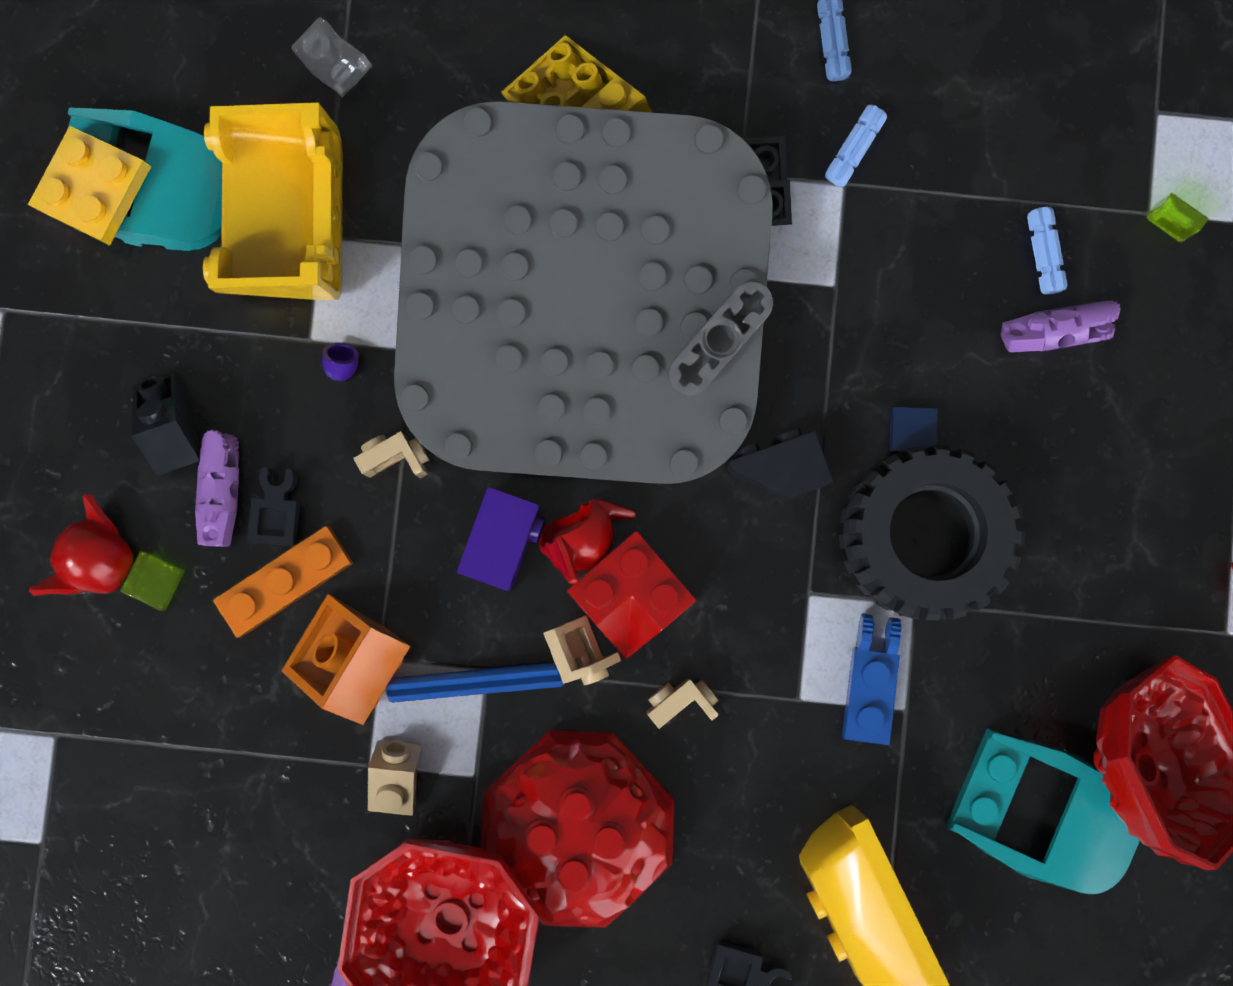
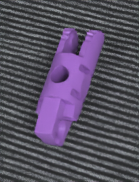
M1106 300L1035 312L1003 322L1001 337L1008 352H1042L1110 339L1114 336L1116 328H1114L1115 324H1112V322H1115L1116 319L1118 320L1121 310L1119 308L1120 304H1117V301Z
M212 429L204 433L201 442L202 447L200 448L195 505L198 545L226 547L231 544L237 514L240 470L238 468L239 442L235 435L222 434V432Z

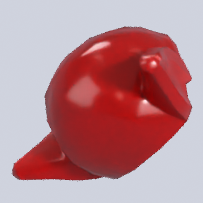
M86 493L83 495L86 520L68 525L56 539L50 556L51 566L55 573L30 587L29 592L33 596L76 594L85 591L103 594L113 592L121 586L131 570L134 557L129 545L120 536L119 531L111 520L104 514L92 494Z
M591 499L588 505L581 504L577 512L555 519L552 523L547 524L540 535L539 548L564 575L569 584H576L579 581L577 571H587L595 567L610 552L614 540V530L611 521L634 518L636 511L606 500Z

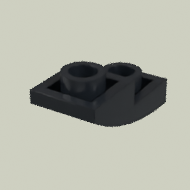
M785 136L743 139L759 158L768 177L773 203L772 226L792 225L790 180H787Z

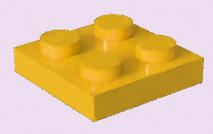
M69 126L28 205L110 246L151 166L142 159Z

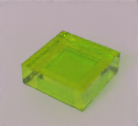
M1170 193L1156 203L1146 216L1147 220L1179 242H1183L1199 232L1209 219L1173 193Z
M140 551L120 592L160 611H166L185 570L146 551Z

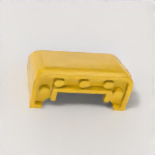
M319 103L210 106V123L205 124L204 139L208 150L214 151L215 156L222 162V247H214L211 250L210 256L205 257L203 261V275L208 288L216 293L339 300L342 292L343 153L341 136L337 125Z

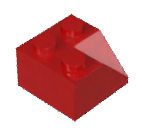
M637 531L584 575L578 583L567 590L571 597L626 659L697 601Z

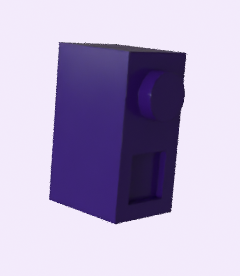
M487 487L456 573L506 591H512L529 541L537 543L543 530L546 518L539 516L541 507L532 502Z

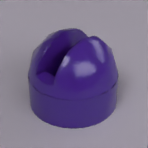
M341 342L325 346L322 352V367L325 374L334 381H345L351 378L358 367L359 353L357 349L352 345Z

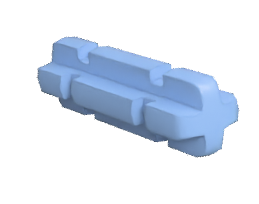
M868 105L865 108L858 123L855 124L836 155L837 158H834L827 169L825 177L828 181L839 187H844L854 172L853 168H857L876 134H878L887 119V114L875 105Z
M1052 207L1036 208L1028 213L1027 219L1029 230L1034 231L1031 241L1037 271L1042 272V276L1038 277L1040 289L1043 294H1055L1062 292L1068 286L1066 273L1060 270V266L1064 265L1058 230H1053L1052 226L1056 224L1055 214Z

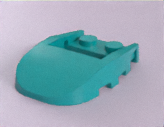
M69 107L68 115L71 116L69 126L116 147L121 127L152 134L145 160L151 166V169L135 197L130 217L125 216L115 235L116 238L122 239L124 243L140 247L143 244L161 245L171 250L191 251L212 244L222 235V162L215 156L214 151L208 150L203 135L133 110Z
M987 728L945 825L952 832L960 834L975 844L977 848L1019 874L1030 879L1085 894L1102 893L1116 885L1126 873L1140 841L1137 837L1129 835L1126 824L1110 808V791L1102 783L1103 774L1095 766L1069 751L1056 749L1025 738L1018 739L1003 735L990 728ZM1030 757L1078 778L1043 862L995 841Z

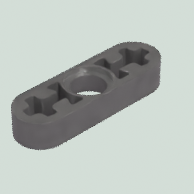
M746 282L737 287L673 360L669 368V380L678 392L685 395H695L702 392L766 320L773 308V298L766 286L758 282ZM743 292L749 296L758 292L762 296L758 303L762 311L760 314L752 311L743 318L741 323L748 325L749 328L742 334L734 321L722 315L727 308L730 309L733 316L738 313L744 304L739 298ZM716 325L728 327L734 336L731 348L722 353L713 351L707 343V334ZM698 343L708 357L718 360V364L711 369L709 364L705 362L697 373L702 378L700 383L695 385L689 382L682 386L678 381L682 376L678 367L681 363L690 366L698 359L700 355L691 351Z

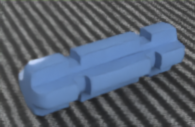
M819 0L817 8L819 18L822 21L820 30L824 58L827 59L825 64L826 75L829 81H842L848 79L852 72L850 57L846 56L849 46L845 17L842 16V11H844L842 0Z

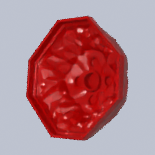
M1176 655L1165 657L1152 667L1122 684L1101 707L1096 736L1098 748L1094 752V763L1097 770L1103 774L1102 783L1110 791V808L1126 824L1129 835L1137 837L1143 845L1150 847L1158 856L1174 858L1181 864L1192 865L1204 870H1216L1233 853V710L1217 678Z
M549 730L483 792L481 849L501 855L506 863L515 869L520 876V885L540 911L539 923L542 926L606 928L672 865L674 798L613 732Z
M406 839L352 877L337 971L348 986H528L540 911L520 885V876L511 865L506 863L501 855L478 847L455 844L448 840Z

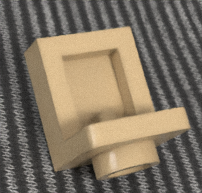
M401 431L386 439L385 435L371 439L361 446L363 453L353 458L361 473L369 478L406 458L414 474L422 478L428 475L423 464L430 460L416 437L409 440L408 436Z
M586 615L543 633L563 684L580 678L584 686L597 682L609 676L607 667L621 661L618 652L602 656Z
M687 677L675 688L670 683H667L648 699L653 706L646 711L650 719L660 729L694 700L707 716L714 720L719 714L712 706L719 700L702 679L694 685Z
M401 740L377 741L368 766V811L413 816L416 806L417 767L421 756L420 744L406 743Z

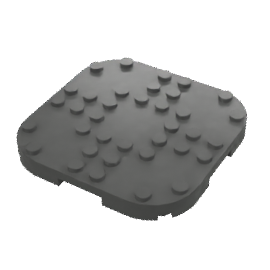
M484 102L459 109L438 122L422 139L412 157L406 176L394 386L402 417L416 439L442 460L455 466L479 471L674 484L697 479L724 464L743 443L756 412L764 322L711 383L698 394L685 395L678 392L670 383L669 368L673 360L737 287L746 282H758L767 287L773 203L768 177L752 148L740 136L722 124L702 117L679 114L513 102ZM743 292L739 298L744 304L738 313L733 316L730 309L727 308L722 315L734 321L742 334L749 328L748 325L741 323L743 318L752 311L760 314L762 311L758 304L762 296L758 292L750 296ZM724 325L712 327L707 334L709 347L718 353L729 350L734 341L732 331ZM698 343L691 350L693 353L700 355L698 359L690 366L681 363L678 367L682 374L678 381L682 386L689 382L695 385L700 383L702 378L697 373L705 362L709 364L711 369L718 364V360L708 357Z

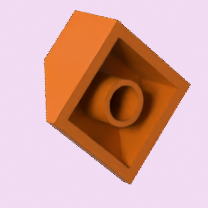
M327 594L281 671L322 709L364 725L371 711L377 706L380 696L395 671L401 666L410 646L386 627L336 597Z

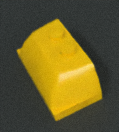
M853 805L837 811L812 832L799 854V859L814 889L806 895L818 919L820 920L827 916L834 931L827 935V938L839 962L847 959L855 976L863 986H950L869 819Z

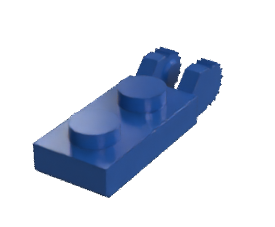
M861 614L856 649L852 648L842 730L843 739L890 745L900 655L897 654L902 628L900 618H889L885 627L883 652L869 651L874 632L873 616Z

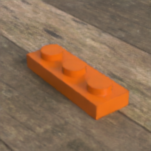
M325 526L215 598L213 602L236 638H240L352 565L353 562L329 526Z

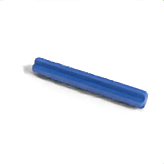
M554 662L394 677L389 681L386 690L389 702L394 703L561 687L564 684Z

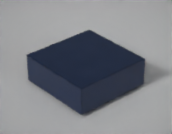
M891 408L889 453H900L917 446L925 448L937 444L938 409Z

